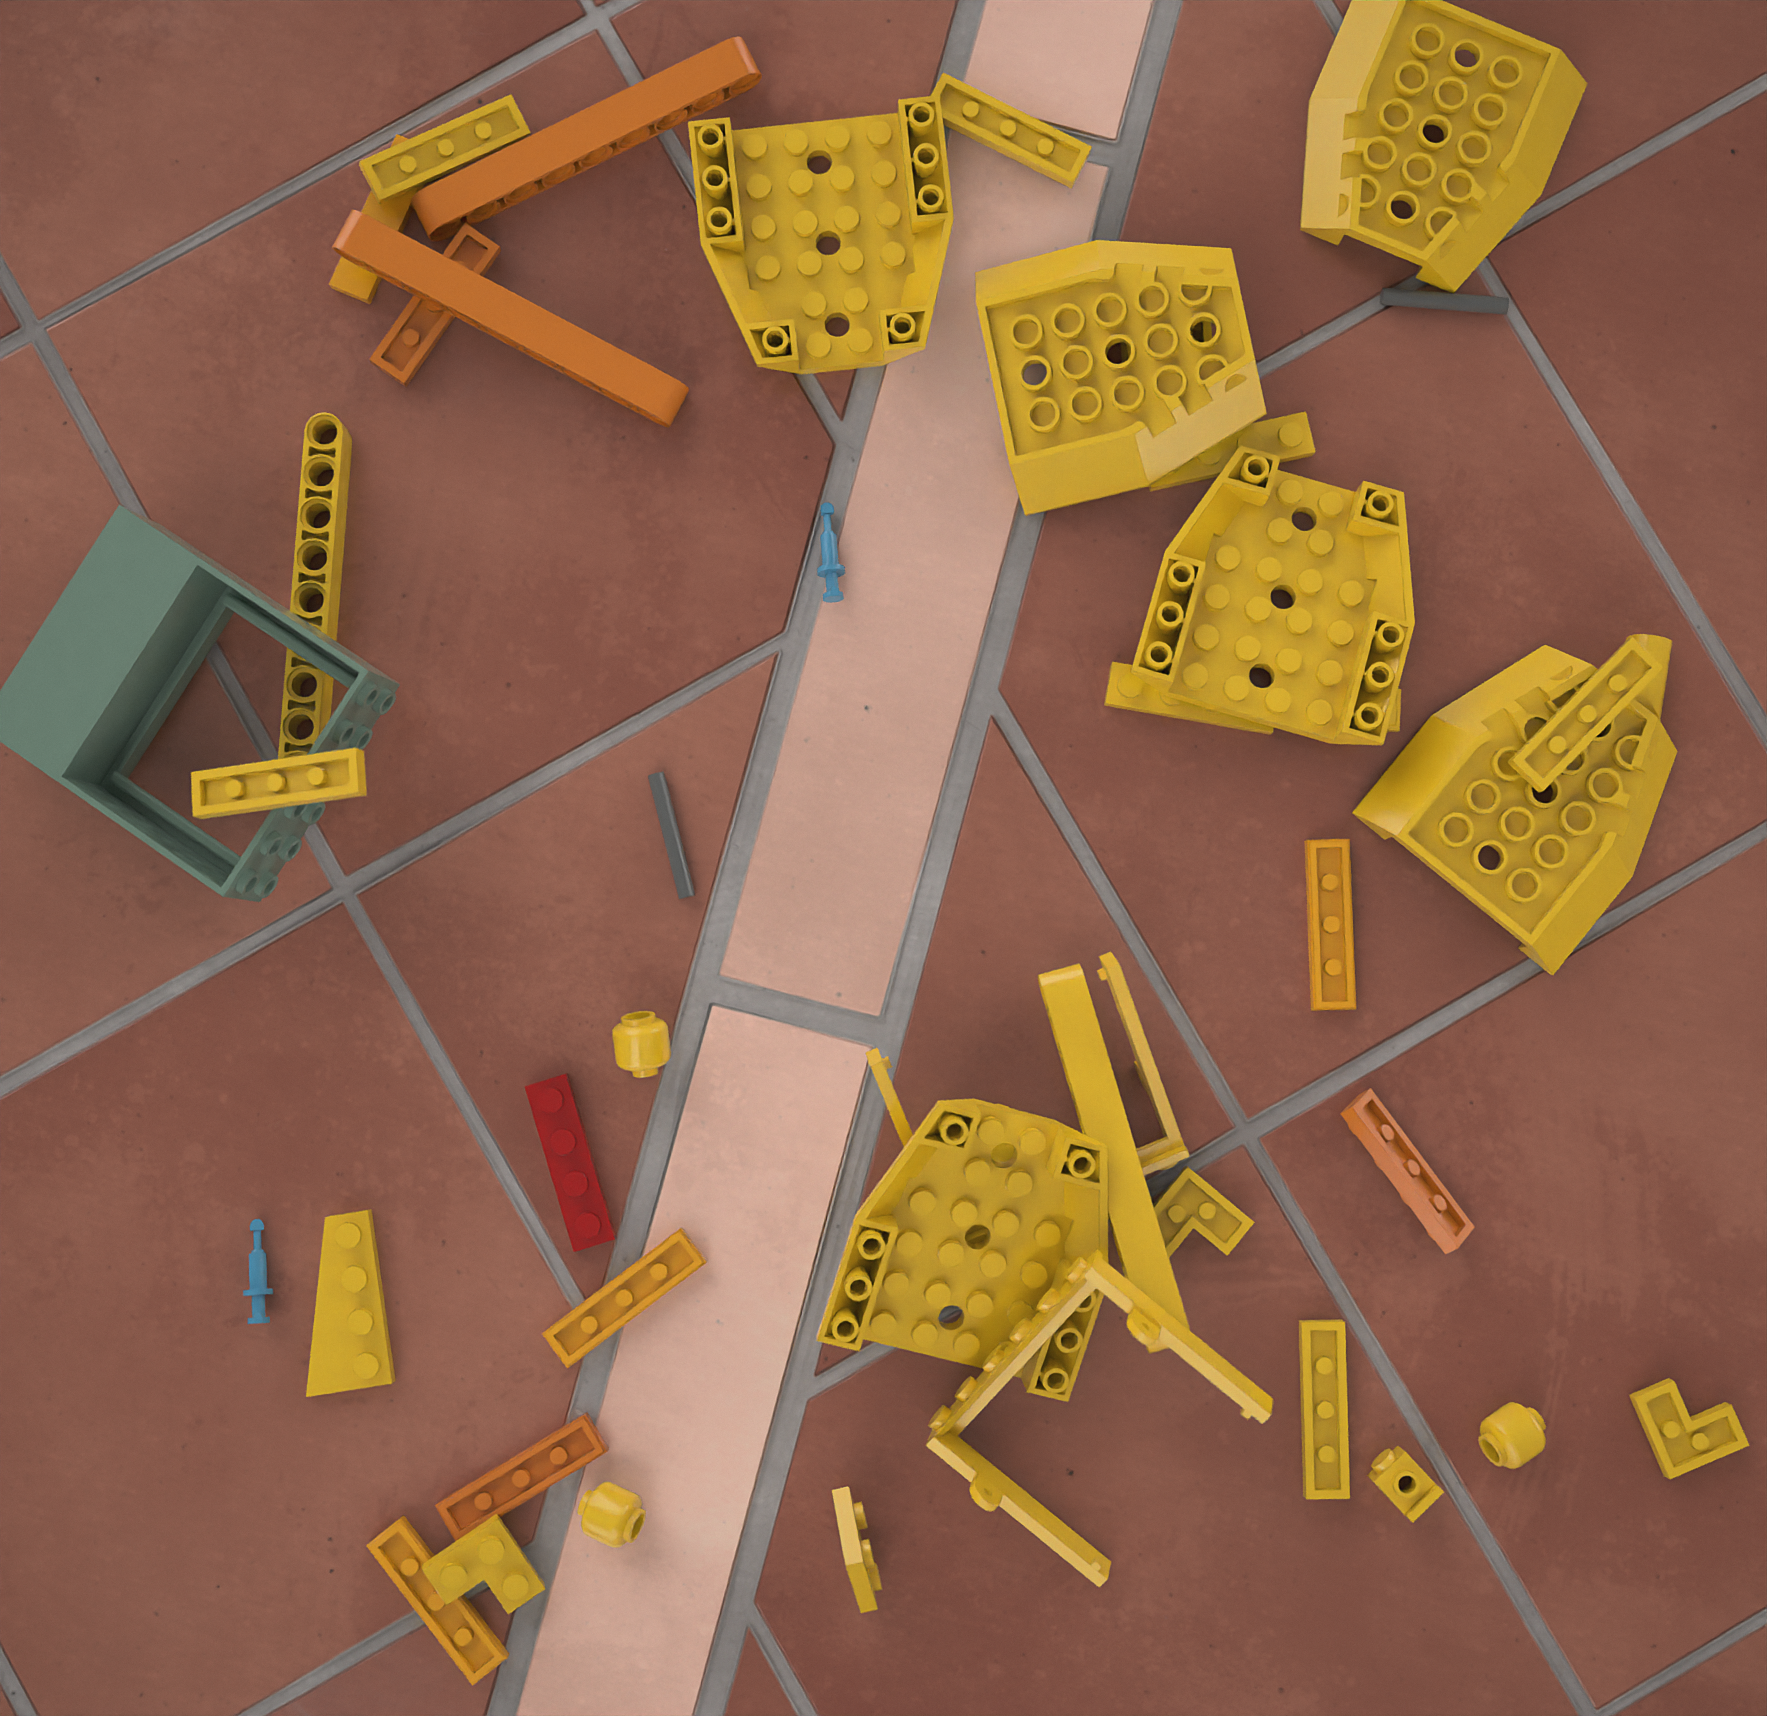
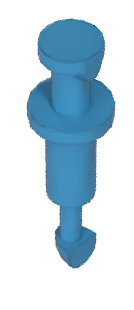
M826 502L821 505L824 532L820 535L822 566L817 568V576L826 579V592L823 593V601L834 603L844 599L843 592L839 591L838 577L845 574V566L839 564L837 534L831 528V515L834 514V507L831 503Z
M255 1219L250 1223V1231H253L254 1250L249 1254V1290H243V1296H252V1318H248V1324L270 1323V1317H265V1295H272L273 1289H267V1253L262 1250L261 1231L264 1230V1224L260 1219Z

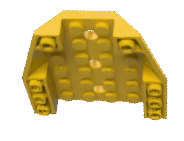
M1352 0L1308 103L1300 230L1337 246L1343 236L1348 235L1420 265L1415 278L1454 293L1541 196L1583 96L1587 82L1561 49L1443 0ZM1458 50L1471 52L1475 57L1476 64L1472 67L1461 66L1455 59V52ZM1427 125L1438 126L1443 131L1444 140L1439 143L1428 141L1424 137L1423 127ZM1397 200L1407 202L1412 208V216L1408 219L1397 218L1391 211V203Z
M940 95L898 99V113L740 130H732L730 117L688 122L701 247L757 367L796 374L886 365L926 348L954 221ZM816 156H823L831 162V167L823 174H815L808 168L809 161ZM828 236L834 237L840 243L839 250L832 255L820 253L816 247L820 239ZM835 317L845 319L850 326L847 333L840 337L830 335L825 329L830 319Z
M1095 240L975 272L976 305L1010 469L1025 516L1148 487L1267 414L1231 248ZM1201 321H1209L1216 326L1215 336L1207 342H1198L1192 337L1194 326ZM1120 342L1131 347V354L1125 362L1114 364L1107 359L1108 350L1112 345ZM1033 364H1042L1047 369V375L1043 382L1037 385L1027 384L1024 381L1026 369Z
M1240 445L1164 552L1131 673L1165 696L1329 744L1383 745L1415 625L1404 492L1364 480L1356 492L1277 470L1280 456ZM1299 512L1308 514L1313 520V529L1309 531L1297 529L1293 525L1292 515ZM1275 590L1288 592L1292 597V606L1288 609L1277 608L1271 601V592ZM1254 668L1265 669L1271 676V685L1267 688L1254 686L1249 679V672Z
M1543 645L1431 715L1353 810L1352 814L1384 840L1391 837L1397 840L1520 940L1522 944L1518 949L1550 975H1554L1632 878L1675 760L1677 749L1659 718L1636 699H1633L1608 724L1603 736L1596 737L1550 784L1553 790L1551 800L1548 803L1538 802L1533 797L1532 786L1508 761L1598 670L1590 663L1548 645ZM1483 846H1491L1499 854V863L1493 870L1483 868L1478 861V853Z
M974 1098L938 1101L856 1213L816 1340L860 1351L864 1339L982 1368L984 1361L996 1347L1003 1350L1012 1341L1009 1339V1336L1024 1317L1031 1320L1039 1312L1036 1307L1046 1292L1052 1287L1058 1291L1066 1283L1065 1274L1078 1258L1082 1257L1084 1260H1087L1098 1249L1104 1254L1103 1260L1108 1263V1147L1054 1119ZM1009 1143L1013 1145L1014 1154L1008 1161L999 1163L991 1159V1153L998 1144ZM973 1225H983L988 1228L986 1238L979 1243H969L965 1240L966 1231ZM1095 1288L1014 1375L1021 1378L1028 1393L1065 1402L1069 1401L1104 1297L1100 1290ZM954 1305L962 1309L960 1318L953 1323H943L939 1320L941 1310L947 1306Z

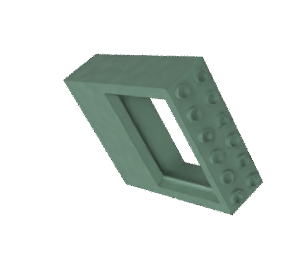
M119 505L1 688L0 742L222 897L261 902L277 886L279 880L277 875L284 864L292 860L302 846V840L300 839L309 825H313L320 819L326 807L325 803L317 802L272 809L243 855L239 856L129 780L128 777L234 612L349 688L307 755L350 748L363 750L371 740L373 734L371 729L380 715L387 713L393 706L396 699L395 692L400 684L159 523Z

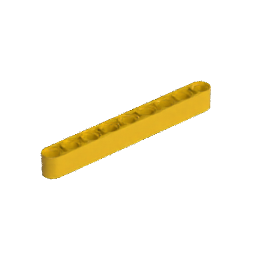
M323 412L312 416L307 421L304 430L290 611L337 641L352 437L348 429L336 416ZM333 428L337 429V436L333 442L325 445L320 444V438L324 431ZM325 470L334 471L333 480L329 484L317 486V478L321 472ZM322 511H329L331 517L328 524L322 528H314L313 522L316 515ZM322 552L327 553L326 564L319 570H311L310 562L313 556ZM315 594H323V606L316 612H308V600ZM288 647L286 652L278 759L307 755L331 717L334 678ZM315 677L317 680L316 691L309 697H302L300 694L301 684L304 680ZM311 719L314 726L312 734L306 739L299 740L297 736L298 725L304 720Z
M1078 963L1039 974L1037 978L1082 1133L1108 1147V1222L1124 1276L1190 1330L1082 968ZM1159 1339L1152 1346L1145 1345L1149 1354L1169 1348Z

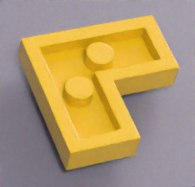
M1184 1166L1153 1204L1169 1258L1193 1228L1228 1256L1255 1223L1188 1166Z
M1669 1378L1629 1395L1664 1477L1668 1479L1675 1478L1750 1446L1732 1404L1724 1402L1690 1417L1675 1381Z
M849 1486L832 1490L845 1566L860 1612L865 1613L877 1610L875 1591L882 1590V1584L877 1563L874 1562L870 1540H862L860 1530L868 1528L862 1501L854 1503Z
M495 1514L422 1564V1571L446 1606L483 1580H485L507 1614H510L545 1590L543 1580L498 1514Z

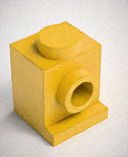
M1398 1445L1393 1450L1386 1449L1381 1452L1371 1464L1373 1470L1367 1475L1412 1523L1444 1493ZM1403 1476H1410L1412 1481L1403 1490H1400L1398 1487L1399 1480Z

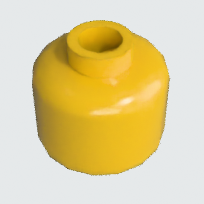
M638 1011L623 1015L621 1022L612 1030L616 1063L621 1069L632 1071L633 1077L644 1078L656 1075L658 1067L666 1064L671 1058L667 1024L663 1019L656 1018L654 1012Z
M1510 1402L1503 1405L1481 1422V1436L1478 1439L1479 1445L1485 1456L1496 1466L1500 1467L1503 1465L1510 1469H1516L1544 1450L1546 1444L1544 1430L1546 1425L1541 1415L1531 1407L1525 1408L1521 1404Z
M607 1481L596 1487L594 1491L587 1490L581 1498L577 1513L582 1516L581 1528L583 1533L613 1548H619L626 1542H634L641 1532L646 1518V1510L642 1509V1501L638 1494Z

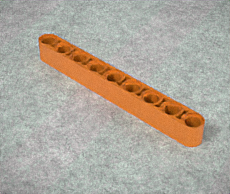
M739 36L729 38L421 189L413 195L411 204L429 240H445L456 235L464 223L472 227L747 92L760 82L762 74L744 39Z
M351 210L332 246V249L348 261L659 425L668 428L671 426L689 392V388L674 377L360 211Z

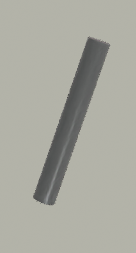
M1382 288L1380 305L1506 315L1509 307V298Z
M665 773L651 774L648 776L678 897L679 899L695 896V891Z

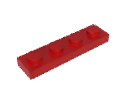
M568 1073L524 1086L573 1252L615 1240L617 1236Z

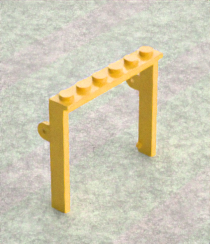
M1108 952L1099 956L1103 968L1097 970L1101 981L1105 979L1108 981L1136 1059L1134 1061L1136 1072L1142 1086L1150 1097L1164 1136L1136 1149L1143 1174L1147 1175L1157 1170L1172 1168L1178 1161L1188 1158L1190 1155L1183 1143L1120 964L1112 952ZM878 1048L865 1052L902 1145L905 1147L913 1134L887 1072V1069L892 1067L889 1057L881 1058ZM983 1225L971 1226L965 1233V1240L969 1243L983 1241L987 1236L988 1228Z
M1096 1249L1087 1260L1080 1257L1072 1264L1064 1277L1067 1280L1066 1283L1058 1291L1052 1287L1046 1292L1036 1307L1039 1312L1031 1320L1024 1317L1015 1326L1009 1336V1339L1012 1341L1003 1350L996 1347L989 1354L982 1365L984 1371L978 1378L974 1379L972 1376H969L962 1383L955 1394L957 1400L952 1406L948 1408L942 1405L928 1424L932 1431L926 1446L971 1482L970 1494L981 1508L987 1511H994L998 1506L1003 1508L1100 1588L1108 1580L1111 1561L958 1437L964 1428L1095 1288L1128 1313L1127 1327L1137 1340L1147 1346H1152L1158 1339L1161 1340L1243 1407L1241 1415L1247 1420L1254 1416L1263 1424L1272 1415L1273 1398L1103 1260L1104 1254Z

